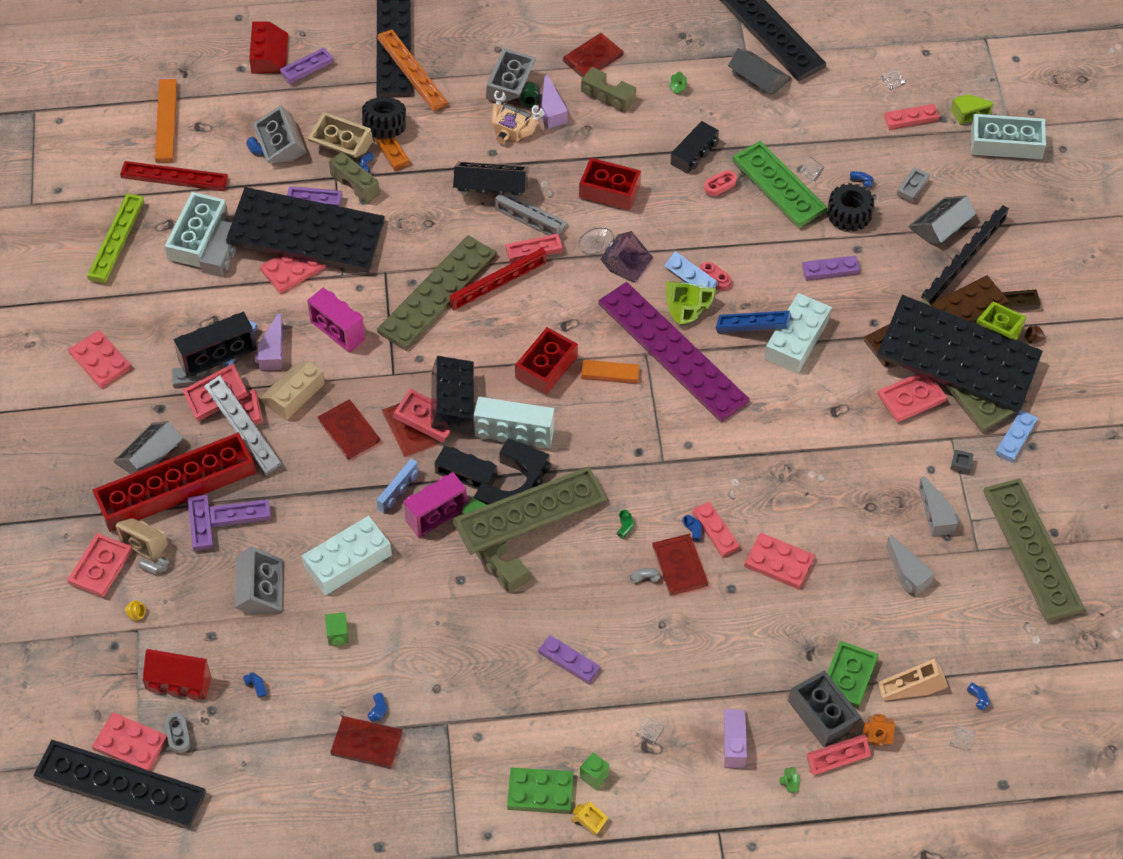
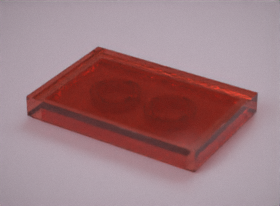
M599 33L565 55L563 62L583 78L591 67L602 70L622 57L624 51L604 34Z
M350 399L317 417L319 423L347 460L380 442V437Z
M400 403L382 409V414L404 457L439 444V440L393 418V414Z
M690 533L652 543L653 551L670 596L708 586V580Z
M342 716L330 754L331 756L391 769L403 731L399 728Z

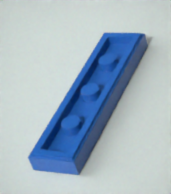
M788 310L719 315L716 331L721 333L788 329L791 313Z

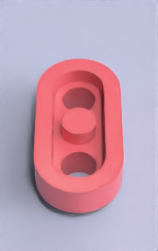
M726 170L707 179L704 184L705 193L710 196H717L733 188L737 183V175L733 171Z
M704 262L700 265L699 268L718 282L715 287L716 290L725 291L730 287V275L712 262Z

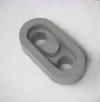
M180 713L168 715L165 719V729L169 746L175 753H184L191 745L185 718ZM175 724H179L177 728H173ZM179 742H183V745L177 746Z

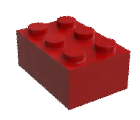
M590 157L579 182V197L630 211L641 185V170Z
M546 327L515 364V378L547 395L578 357V344Z

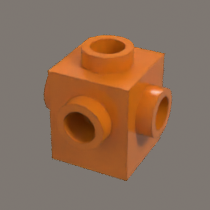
M882 714L868 716V722H864L863 734L866 735L868 742L876 746H882L883 743L893 744L894 719L886 718Z

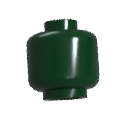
M526 82L520 97H518L519 102L529 108L538 105L541 100L540 87L534 82Z

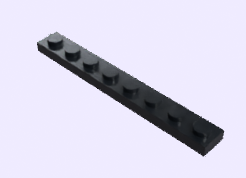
M1002 205L999 210L993 212L991 219L984 222L980 232H976L971 242L964 245L961 253L955 255L951 265L946 266L941 276L934 279L931 288L923 292L922 299L925 298L929 304L938 299L1005 222L1009 211L1008 207Z

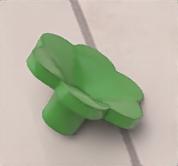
M677 72L676 75L673 74L671 76L669 87L675 94L684 91L687 86V78L683 76L682 72Z
M795 767L786 768L784 770L785 776L780 777V784L785 785L789 793L797 792L799 790L800 777Z

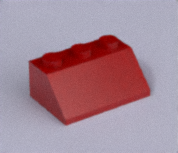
M252 21L249 55L251 74L281 73L280 69L286 66L288 33L270 21Z
M146 649L143 683L146 690L152 693H168L175 697L179 695L186 696L192 700L206 699L212 679L207 659Z

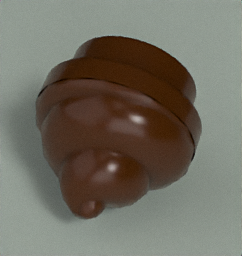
M1034 325L1027 328L1025 339L1029 343L1036 344L1044 340L1045 335L1039 326Z

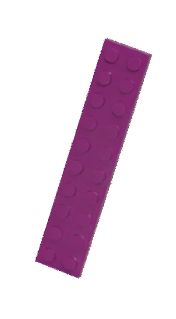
M625 282L599 299L598 305L720 422L749 403L750 398L628 282Z

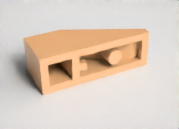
M935 659L878 682L884 701L930 695L948 687L944 672Z

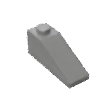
M925 476L921 477L919 491L931 536L955 534L956 528L959 526L958 514H955L953 506Z
M890 535L886 548L900 583L908 593L916 597L932 584L935 573L894 536Z

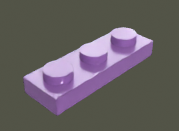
M322 48L281 68L280 72L285 80L292 84L333 63V57L325 48Z
M289 186L287 196L335 206L341 205L343 196L342 191Z
M856 256L802 262L806 281L857 275L860 273Z
M208 496L188 497L193 551L213 549Z
M269 499L210 507L212 528L271 520Z
M551 635L538 649L540 655L588 685L600 671L598 664Z

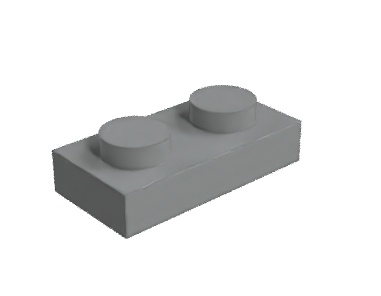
M914 167L897 190V195L913 202L929 180L930 174Z
M172 368L173 388L189 387L210 376L211 368L188 378L182 368Z

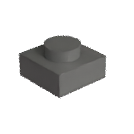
M954 450L950 469L970 473L974 454Z

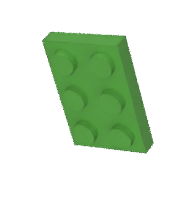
M839 641L827 674L852 706L859 709L879 654Z
M510 767L507 810L571 814L573 771Z

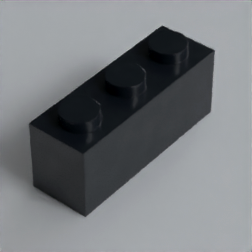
M701 121L671 152L670 164L688 174L698 166L702 158L707 157L712 148L718 145L719 130Z
M444 445L434 462L436 474L445 476L454 472L462 484L477 490L482 482L492 486L497 478V465L493 462L479 459L473 454H466L455 447Z

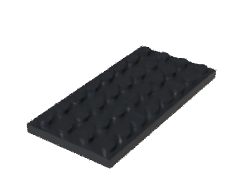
M244 187L226 238V244L369 273L385 216Z
M902 294L876 357L1019 414L1043 350L1013 338L1009 339L993 330Z

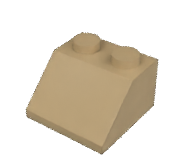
M131 518L116 524L120 542L132 546L133 552L154 563L168 545L165 533L160 529L149 527L144 521H137Z

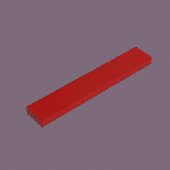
M124 161L120 173L123 179L223 192L228 182V174Z
M542 247L449 295L450 307L454 311L546 263V251Z

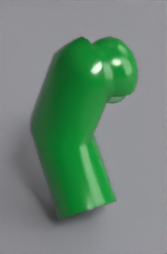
M621 510L619 513L622 527L616 534L621 539H624L634 527L633 517L628 510Z

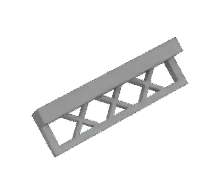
M506 193L505 196L499 194L495 198L496 211L547 236L554 234L560 236L568 226V222L509 193Z

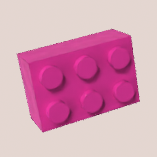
M323 287L307 300L310 322L350 353L365 340L362 315L357 311H353L345 301L339 300L332 291H328Z
M454 472L441 477L439 481L432 485H427L422 491L415 495L412 494L404 500L406 523L418 538L462 513V509L467 503V490Z

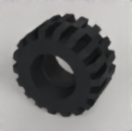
M377 97L370 99V101H366L362 106V126L371 129L372 137L388 139L399 136L406 129V107L404 103L395 100V98Z
M848 183V185L841 184L840 187L837 186L831 192L827 216H829V221L833 222L832 225L838 226L840 230L846 229L849 232L850 230H853V232L857 231V229L862 230L864 226H868L869 221L872 219L874 197L869 190L866 191V187H860V184L852 185V183Z

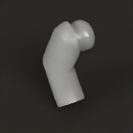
M161 557L156 563L142 559L139 568L152 574H157L169 568V559Z
M642 568L629 576L633 584L648 577L651 582L660 580L659 571L655 568Z

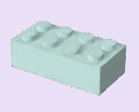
M974 114L971 126V155L1043 159L1046 147L1045 119Z
M191 192L165 244L168 260L200 267L199 261L218 221H225L228 215L226 200Z
M798 293L788 309L791 313L788 329L775 330L766 345L764 359L799 373L830 321L832 307Z
M478 397L474 412L475 437L498 440L500 442H506L507 438H510L525 445L550 448L554 433V408Z
M367 516L303 554V566L326 596L392 556L391 544L372 519Z

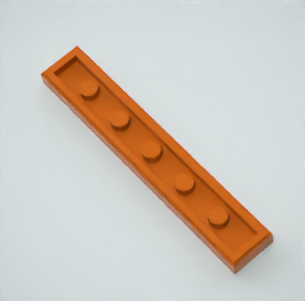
M393 29L378 34L377 39L431 110L435 111L446 107L448 101Z
M159 79L155 145L156 163L173 162L177 79Z

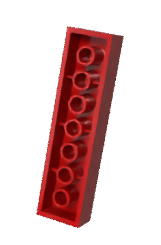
M238 432L92 489L105 524L109 532L116 530L118 522L131 518L137 521L184 503L188 501V497L204 495L252 476L256 472L254 462Z

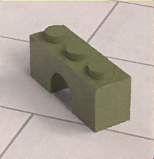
M591 67L581 79V92L613 106L615 109L626 112L636 100V87L624 81H621L614 87L606 86L607 73Z
M343 152L329 161L330 175L342 185L349 181L354 189V194L366 204L380 194L378 180Z
M506 542L476 553L480 560L483 559L486 562L489 572L497 576L500 586L506 588L509 593L529 582V570L518 557L512 561L500 559L501 556L507 553Z

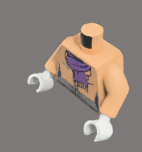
M495 91L494 97L497 101L494 103L491 117L492 126L495 128V134L497 135V142L505 144L507 140L516 143L521 138L532 135L539 122L538 118L544 115V110L541 108L540 112L537 113L539 107L535 105L532 108L533 114L506 103L501 105V102L506 99V95L503 92V96L498 98L499 91Z

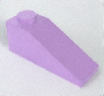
M546 75L542 97L544 115L540 118L549 129L568 123V111L549 76Z
M277 314L258 344V352H255V364L259 363L260 371L283 370L282 314Z
M724 709V768H745L747 758L745 710Z

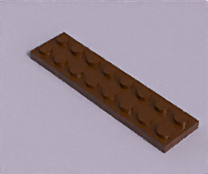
M986 275L930 303V305L970 322H975L992 302L1004 305L1008 304L1009 300L990 277ZM889 324L864 336V342L875 356H877ZM877 357L884 367L892 364Z

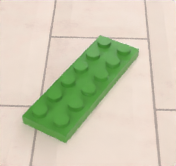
M761 141L733 156L732 161L798 228L827 212V206Z

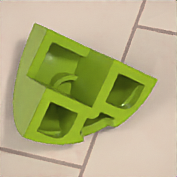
M666 281V302L674 321L678 324H685L698 319V315L711 305L716 288L693 283Z

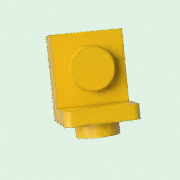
M589 801L584 804L580 803L575 807L572 812L574 816L571 818V821L573 823L579 822L589 832L596 835L609 817Z

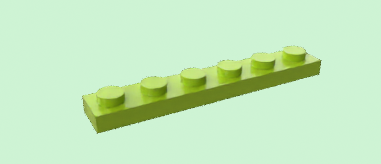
M126 194L87 274L88 280L106 283L145 202L143 196Z

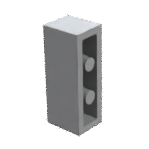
M218 221L199 261L202 273L223 277L224 272L229 269L230 259L236 253L235 245L226 244V238L232 223Z

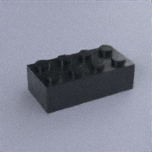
M458 161L454 166L453 188H458V191L463 192L468 191V189H475L477 193H486V190L493 191L494 194L511 192V195L520 196L528 188L529 167Z
M244 311L173 339L178 361L187 378L257 350L253 327Z
M437 355L432 368L431 428L469 433L474 420V361Z

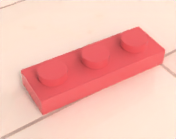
M935 104L885 112L884 119L889 130L937 122L940 119V115Z
M558 234L505 244L510 263L542 247L546 251V255L563 252Z
M710 502L692 509L693 516L702 524V529L722 558L739 550L740 545Z
M863 734L806 753L810 773L816 775L869 757L871 753L867 737Z

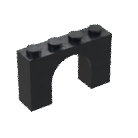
M507 438L499 452L500 463L522 472L527 478L526 482L520 488L511 491L501 490L482 482L473 498L489 505L541 485L544 474H548L552 465L550 463V454Z

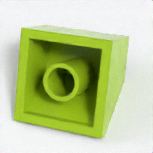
M992 302L977 319L976 323L1009 339L1017 340L1022 334L1026 316L996 302Z

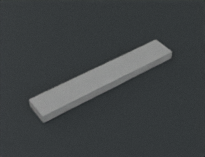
M219 375L206 384L204 387L236 433H240L247 449L265 475L268 476L281 467L282 463L222 377Z

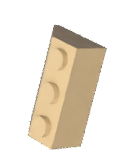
M326 112L322 113L307 138L310 142L343 152L354 158L364 155L373 142L370 128Z
M309 361L298 362L259 398V401L287 421L325 385L323 371Z

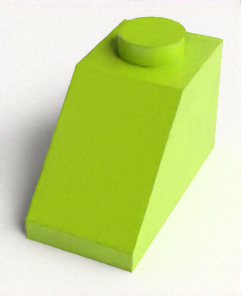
M967 94L953 99L951 112L959 125L972 122L974 114L991 115L994 104L992 101Z

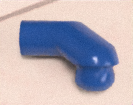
M255 137L248 138L246 144L250 152L264 156L262 147L257 142L258 140Z
M368 152L359 159L358 165L368 173H370V167L367 164L374 159L373 153Z
M850 171V180L864 181V187L873 186L874 179L869 174Z
M685 515L682 518V522L692 532V541L700 542L702 540V524L693 516Z
M254 672L244 675L245 685L253 684L258 698L268 695L264 681Z
M971 682L967 691L978 698L976 707L984 711L990 705L989 696L984 689Z
M376 693L373 696L375 706L368 713V719L371 722L380 720L387 712L383 693Z

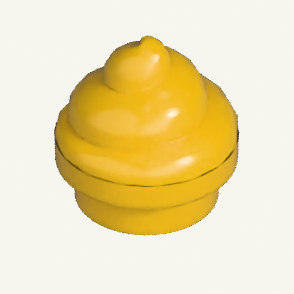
M133 600L127 604L124 611L127 617L137 621L145 616L146 607L140 601Z

